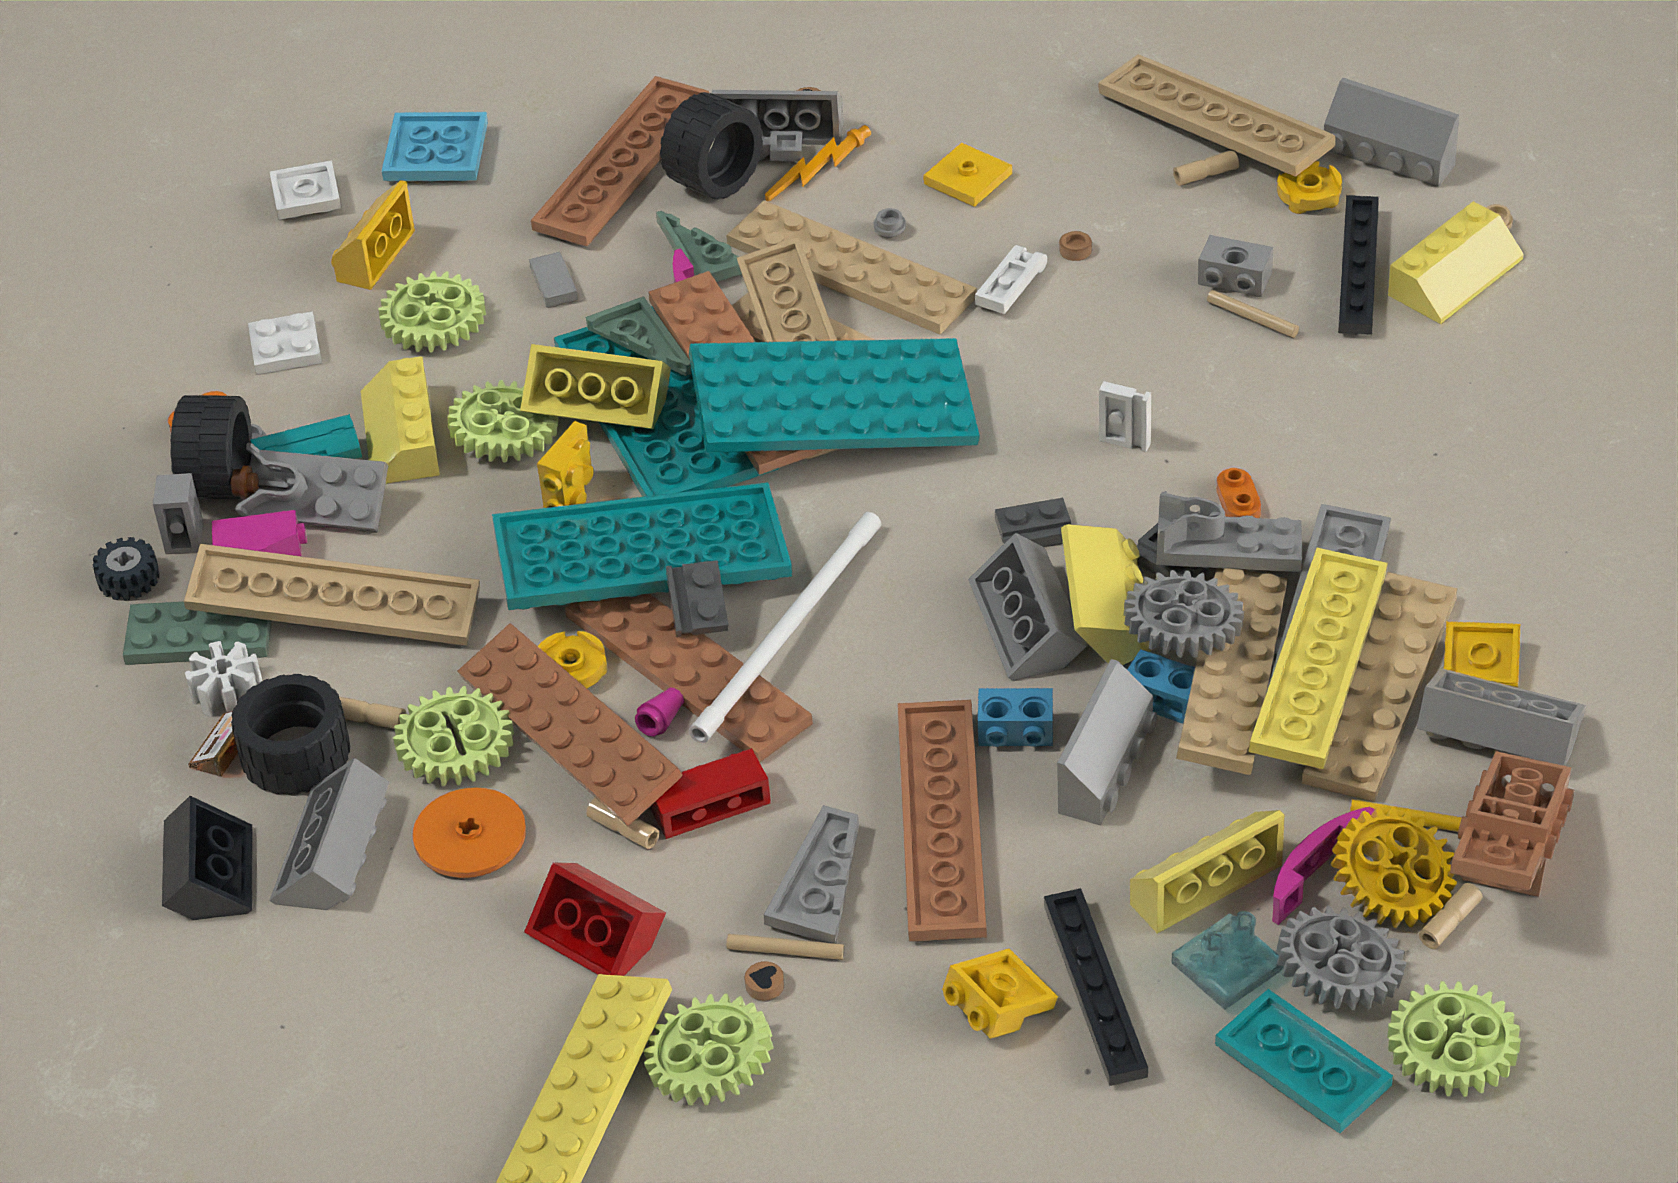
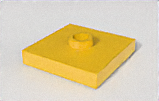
M961 142L923 175V181L925 185L975 207L1012 174V165Z
M1446 621L1444 669L1518 688L1521 624Z

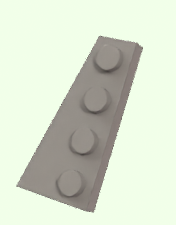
M825 805L822 806L763 915L764 925L822 942L836 944L859 827L857 814Z

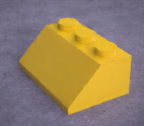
M400 180L379 196L371 207L364 212L354 229L349 231L347 238L341 246L334 251L331 264L334 267L337 282L371 290L415 232L406 181Z

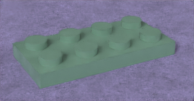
M184 601L130 604L123 659L125 665L189 662L191 655L197 652L199 656L211 660L209 644L221 641L225 656L234 648L235 642H241L246 645L248 657L252 654H256L257 658L268 657L272 620L185 609Z

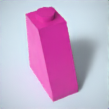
M295 510L212 521V545L302 557L301 544H307L305 524H298Z

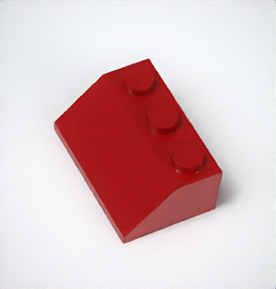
M552 862L524 933L596 974L625 976L652 948L666 912L578 863Z

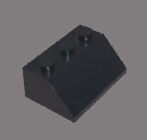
M189 796L164 820L162 906L192 920L248 914L252 910V824L192 796Z

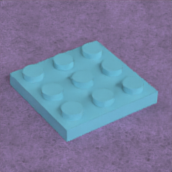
M487 112L395 113L382 167L383 181L433 182L477 180L488 125Z

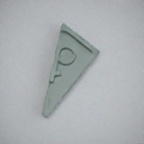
M662 210L656 212L658 225L673 250L682 249L694 267V276L709 271L715 281L718 282L742 274L737 261L739 256L732 253L730 245L717 241L713 236L696 227L691 230L680 225V218L672 214L665 213Z
M644 296L585 317L588 330L651 360L663 361L672 370L684 376L692 374L689 358Z

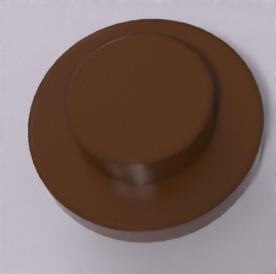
M246 465L241 469H234L231 480L233 495L240 496L242 500H245L256 493L259 485L258 474L253 473L252 467Z

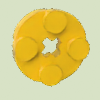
M1315 161L1296 177L1285 172L1282 175L1279 173L1277 178L1278 196L1284 203L1289 205V210L1296 214L1305 213L1307 210L1334 208L1338 205L1342 192V176L1340 172L1331 165H1329V169L1319 166L1320 161Z
M565 631L558 632L547 637L538 645L542 651L586 689L596 684L607 673L604 646L596 636L590 633L577 631V636H566ZM564 660H577V662L573 664H564Z

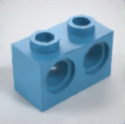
M1140 649L1127 670L1153 695V712L1183 724L1195 667Z
M979 688V746H1053V688Z

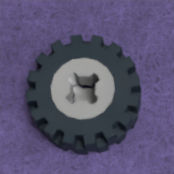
M128 537L127 541H123V538H118L114 544L111 541L106 543L105 549L100 547L97 551L98 555L93 557L92 565L100 591H103V595L106 597L111 595L113 600H119L120 597H123V600L127 601L130 600L131 596H135L136 599L142 597V592L149 593L151 586L157 585V578L160 577L156 555L152 546L149 543L146 544L145 540L139 539L136 542L134 537Z

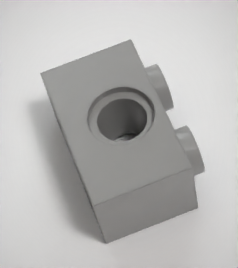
M1209 235L1198 259V285L1262 297L1272 274L1273 247Z
M192 474L157 475L153 507L165 554L198 552L202 540L203 519Z

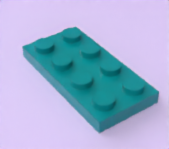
M1270 989L1262 993L1215 1035V1045L1339 1134L1392 1086V1074Z

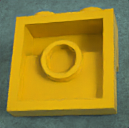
M574 421L537 462L543 508L586 503L587 495L584 485L590 483L594 469L591 463L590 442L588 441L585 424Z
M1010 948L950 965L942 988L946 1002L950 1006L957 1005L967 1015L971 1028L975 1031L982 1030L990 1039L1020 1030L1025 1017L1054 1009L1058 998Z

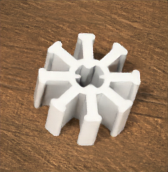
M221 641L209 644L211 660L199 656L197 652L193 653L189 658L192 672L186 671L185 675L192 703L197 704L200 701L203 714L210 717L214 716V711L222 702L225 704L226 712H232L233 708L237 705V698L239 699L248 689L262 681L257 656L252 654L248 657L244 643L235 642L234 648L225 656Z

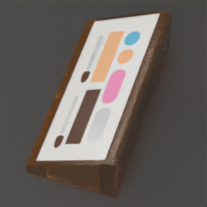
M232 711L223 713L189 762V768L222 777L238 753L231 726Z

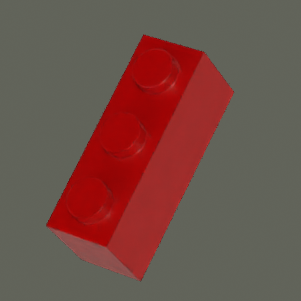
M751 748L682 771L683 776L650 806V809L665 839L771 804L769 779Z

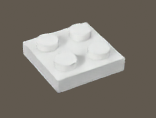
M332 160L270 171L279 220L341 209Z
M313 311L248 323L256 375L322 363Z

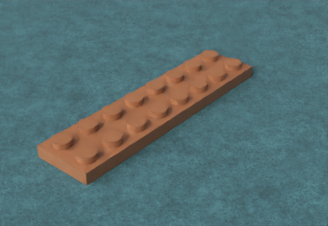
M654 76L531 219L532 230L588 246L660 161L661 137L673 111L690 96L701 92L709 93V91Z
M709 271L648 291L649 302L688 358L690 344L755 342ZM822 449L744 452L760 475L822 453Z
M651 594L608 598L600 601L574 602L565 607L568 619L585 632L596 636L606 648L660 689L666 691L672 687L679 690L684 697L683 706L697 717L700 716L706 707L713 703L744 664L705 634L692 635V633L682 634L681 637H676L672 610ZM758 675L727 713L723 723L716 731L742 751L752 748L759 762H761L811 726L813 720L812 714Z
M511 623L457 670L462 679L474 690L477 688L481 690L482 697L492 693V703L501 700L503 706L500 710H509L508 718L512 720L513 725L627 827L683 776L677 766Z
M971 699L898 703L909 942L987 938Z

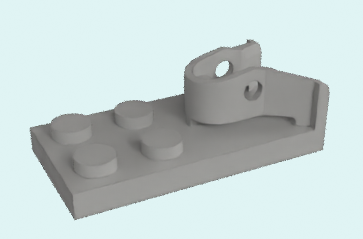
M252 443L246 444V450L252 454L250 466L253 473L258 474L259 485L255 494H252V496L236 505L235 511L241 516L295 510L298 524L304 523L305 525L378 532L388 464L386 462L259 450Z
M1167 491L1160 494L1156 565L1301 572V520H1292L1285 517L1277 519H1263L1253 516L1225 517L1224 509L1214 501L1199 497L1187 498L1167 494ZM1198 505L1200 510L1193 512L1190 510V507Z

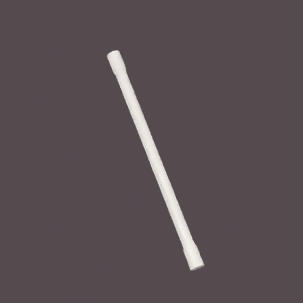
M871 512L863 514L850 530L848 537L713 703L706 707L689 728V734L693 740L702 744L706 743L719 728L731 708L857 552L869 542L881 527V520L876 514Z

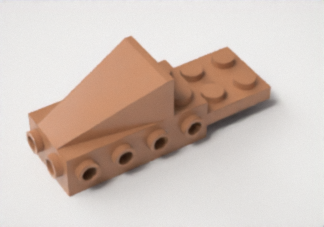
M1496 751L1488 770L1482 771L1480 783L1475 787L1473 800H1470L1468 803L1466 816H1462L1458 832V839L1461 840L1452 858L1450 873L1460 875L1462 880L1539 897L1546 858L1552 859L1555 845L1559 842L1561 829L1565 826L1567 814L1572 807L1575 789L1568 788L1572 767ZM1511 775L1510 783L1506 781L1504 776ZM1542 784H1551L1555 790L1547 791L1543 788Z

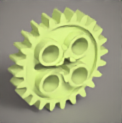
M432 271L430 277L427 278L422 273H419L418 280L415 281L407 277L406 285L396 283V291H386L387 298L380 300L382 307L378 308L381 329L385 331V337H392L394 345L402 342L403 349L405 350L415 345L416 352H419L423 347H428L429 352H433L435 346H440L444 351L448 343L459 346V338L470 340L469 332H479L478 325L484 324L483 316L486 315L483 293H480L479 286H472L470 278L462 281L461 274L449 278L448 271L441 277H437L436 272Z
M500 380L498 386L493 387L490 382H486L485 388L481 389L474 385L473 393L462 391V398H454V406H449L448 429L450 430V438H455V445H464L465 453L475 450L476 458L486 454L491 462L496 456H501L503 462H507L508 456H513L517 461H520L521 454L524 453L529 457H533V449L543 452L544 444H552V436L557 435L558 416L520 411L524 386L518 388L517 381H513L510 386H505L503 380Z
M463 686L459 693H453L452 688L447 687L446 695H440L436 690H433V699L430 700L420 696V706L409 704L407 706L409 714H400V724L394 726L396 734L393 737L398 761H403L404 770L409 771L413 769L414 778L416 779L425 774L429 784L438 777L441 780L442 786L447 784L449 778H454L455 783L461 785L462 777L467 776L474 782L476 781L475 773L477 772L488 776V766L500 767V757H508V747L514 744L512 737L514 735L513 723L508 718L510 712L509 710H500L503 702L500 700L492 703V693L482 698L479 688L472 694H467L466 686ZM444 716L449 717L452 724L453 732L455 734V738L458 743H461V749L464 756H461L459 754L455 745V739L453 737L451 730L447 728L446 719Z
M1440 981L1439 990L1434 991L1426 984L1424 985L1423 996L1412 990L1410 991L1409 1002L1401 999L1398 1011H1392L1391 1023H1388V1051L1393 1052L1394 1065L1403 1064V1076L1415 1073L1414 1085L1416 1086L1425 1081L1430 1082L1429 1091L1431 1093L1436 1091L1439 1086L1445 1088L1446 1096L1452 1094L1453 1088H1459L1462 1095L1466 1097L1469 1087L1472 1086L1479 1093H1484L1485 1082L1497 1087L1499 1076L1508 1078L1510 1066H1516L1521 1039L1519 1038L1520 1026L1514 1024L1515 1014L1513 1012L1504 1013V1001L1492 1004L1493 993L1491 991L1483 996L1477 995V985H1473L1469 991H1463L1460 981H1457L1454 989H1448L1445 982Z
M709 994L706 1002L700 1004L696 997L693 998L692 1007L688 1009L684 1005L678 1004L679 1013L676 1016L665 1013L666 1025H655L654 1029L657 1035L650 1036L648 1040L649 1047L643 1051L646 1057L644 1064L653 1086L659 1087L663 1096L671 1093L673 1101L676 1103L685 1096L688 1105L692 1106L698 1097L702 1098L704 1105H708L711 1096L715 1095L723 1102L725 1101V1092L729 1090L735 1095L740 1094L738 1085L741 1083L752 1086L753 1081L750 1075H763L764 1071L761 1063L771 1061L768 1051L772 1050L774 1046L771 1041L772 1033L769 1024L766 1022L763 1012H757L753 1002L745 1006L743 998L739 996L731 1003L728 994H724L719 1002H715L713 995Z

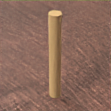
M1211 290L1207 296V302L1292 338H1295L1298 334V325L1215 290Z
M728 934L726 946L727 949L837 960H843L844 944Z

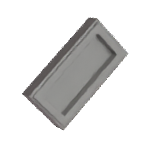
M560 252L529 259L530 269L546 307L578 300L577 290Z

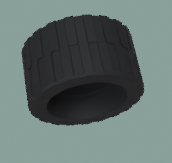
M701 92L697 95L694 94L686 101L684 100L673 111L668 123L665 125L660 142L662 168L670 179L712 199L728 198L730 195L737 193L742 186L744 187L756 170L757 163L761 157V149L763 148V132L760 127V121L752 111L712 93Z
M184 395L177 403L172 420L170 439L171 469L173 474H192L197 498H241L240 496H234L232 493V474L234 469H241L244 465L250 466L252 456L246 450V444L251 443L250 439H252L251 418L248 406L241 396Z
M283 674L271 679H265L258 685L248 689L239 698L236 707L233 708L231 726L243 772L246 773L247 779L251 783H255L258 788L269 790L276 794L308 792L317 783L346 764L349 759L348 754L350 753L351 746L339 694L335 689L331 688L329 683L319 680L318 677L302 674ZM287 728H315L297 739L288 741L268 740L272 735Z

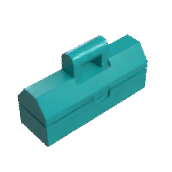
M350 414L250 439L251 443L259 450L351 459L362 457L357 433Z

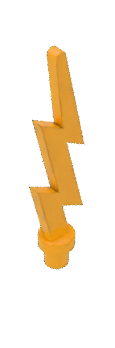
M863 125L858 129H851L847 132V137L838 146L833 137L807 165L803 157L765 193V200L771 201L799 177H801L802 187H804L831 158L836 167L855 147L858 148L864 144V140L871 135L869 127Z

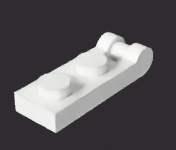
M1015 245L975 294V305L1005 314L1035 275L1043 272L1047 264V255L1040 252L1033 254L1027 252L1025 247Z

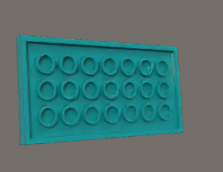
M587 327L554 337L555 347L649 359L588 330ZM671 369L666 402L654 429L599 422L642 497L724 488L779 470L777 468L759 475L744 451L706 452L692 374L684 376Z
M956 338L695 343L689 346V358L706 452L978 445L980 434Z
M769 482L492 514L508 610H525L532 607L565 605L582 601H600L602 599L625 596L634 597L641 594L658 592L669 593L666 566L676 568L682 567V564L718 560L722 585L792 577V564Z

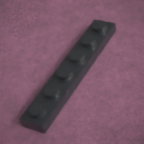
M1346 195L1338 333L1372 335L1379 196Z
M1079 888L1044 896L1045 911L1109 1086L1147 1078V1062L1082 889Z

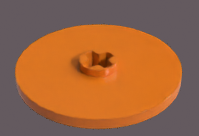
M478 787L454 790L436 798L421 811L413 827L414 847L420 860L437 873L458 878L482 876L503 867L517 855L526 837L525 818L518 804L499 791Z

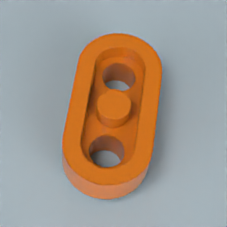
M1229 468L1220 472L1217 476L1216 491L1222 508L1225 511V516H1253L1260 518L1261 501L1250 474L1239 468Z

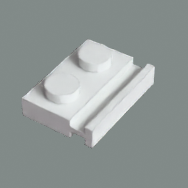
M1103 381L1099 389V441L1131 449L1134 445L1141 447V451L1147 452L1151 444V392L1146 391L1144 395L1136 393L1135 388Z

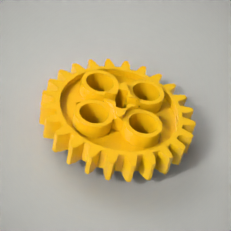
M1392 806L1385 816L1382 809L1376 807L1371 815L1366 811H1362L1357 820L1352 818L1337 837L1338 841L1332 849L1336 856L1331 862V866L1340 870L1333 879L1337 882L1346 883L1340 894H1352L1355 897L1350 904L1352 908L1360 904L1365 906L1363 917H1368L1372 912L1377 913V922L1380 925L1386 917H1390L1394 928H1397L1404 918L1410 928L1414 926L1418 919L1426 923L1432 914L1436 915L1442 910L1452 897L1450 892L1457 885V881L1452 879L1455 874L1450 873L1451 865L1449 863L1454 856V852L1443 851L1448 840L1447 838L1436 840L1434 837L1438 830L1436 826L1428 830L1423 827L1425 817L1422 816L1417 822L1411 820V810H1407L1402 817H1399L1396 808ZM1395 840L1401 842L1404 847L1398 845ZM1363 854L1371 857L1373 861L1366 859ZM1415 872L1422 874L1425 879L1420 878ZM1384 886L1390 888L1394 894L1388 892Z

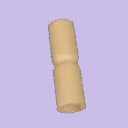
M1231 150L1207 157L1205 160H1198L1174 167L1173 176L1177 185L1181 186L1204 179L1207 176H1214L1237 169L1239 167V160L1235 151Z
M339 696L345 720L360 723L368 722L371 725L394 729L395 725L400 724L399 715L406 714V710L403 708L377 703L369 704L366 701Z
M596 798L590 802L587 808V817L613 831H618L622 836L646 849H651L659 838V830L638 818L627 827Z
M1465 883L1444 905V908L1419 932L1421 942L1430 949H1437L1454 931L1458 922L1463 921L1482 900L1483 896L1479 888L1474 884Z

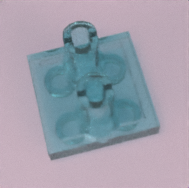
M1247 911L1238 912L1237 917L1231 913L1172 952L1171 963L1224 1010L1284 969V966L1277 965L1279 955L1255 935L1256 918Z

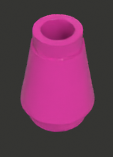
M671 687L641 704L637 708V714L635 715V723L638 729L647 736L665 733L684 703V697L681 692Z

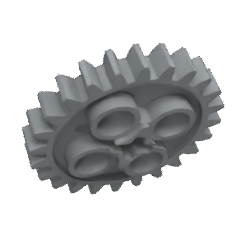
M1172 570L1170 577H1165L1158 572L1156 573L1155 581L1144 577L1143 585L1135 583L1133 591L1127 592V600H1125L1124 624L1129 626L1130 634H1138L1137 642L1150 641L1149 649L1151 650L1161 646L1165 655L1171 650H1176L1178 657H1182L1184 651H1189L1193 657H1197L1200 650L1208 655H1212V647L1223 651L1225 643L1234 644L1235 636H1240L1244 619V611H1242L1243 602L1237 601L1238 593H1229L1228 584L1218 587L1217 578L1205 581L1203 573L1194 578L1191 577L1189 571H1185L1183 576H1178Z
M1326 906L1325 913L1323 914L1315 907H1311L1309 915L1299 911L1296 919L1289 918L1286 927H1282L1275 953L1279 954L1277 965L1284 966L1282 975L1284 977H1294L1292 987H1306L1304 993L1306 997L1316 993L1319 995L1320 1004H1323L1327 999H1331L1337 1009L1341 1006V1002H1347L1351 1010L1356 1009L1358 1002L1367 1009L1371 1008L1373 1000L1381 1005L1384 1004L1386 996L1392 998L1396 988L1399 989L1406 962L1402 960L1404 950L1396 949L1399 940L1387 938L1388 928L1377 930L1375 928L1377 920L1372 919L1364 922L1362 921L1361 912L1356 913L1354 917L1348 916V911L1344 907L1341 909L1340 914L1334 913L1330 906Z

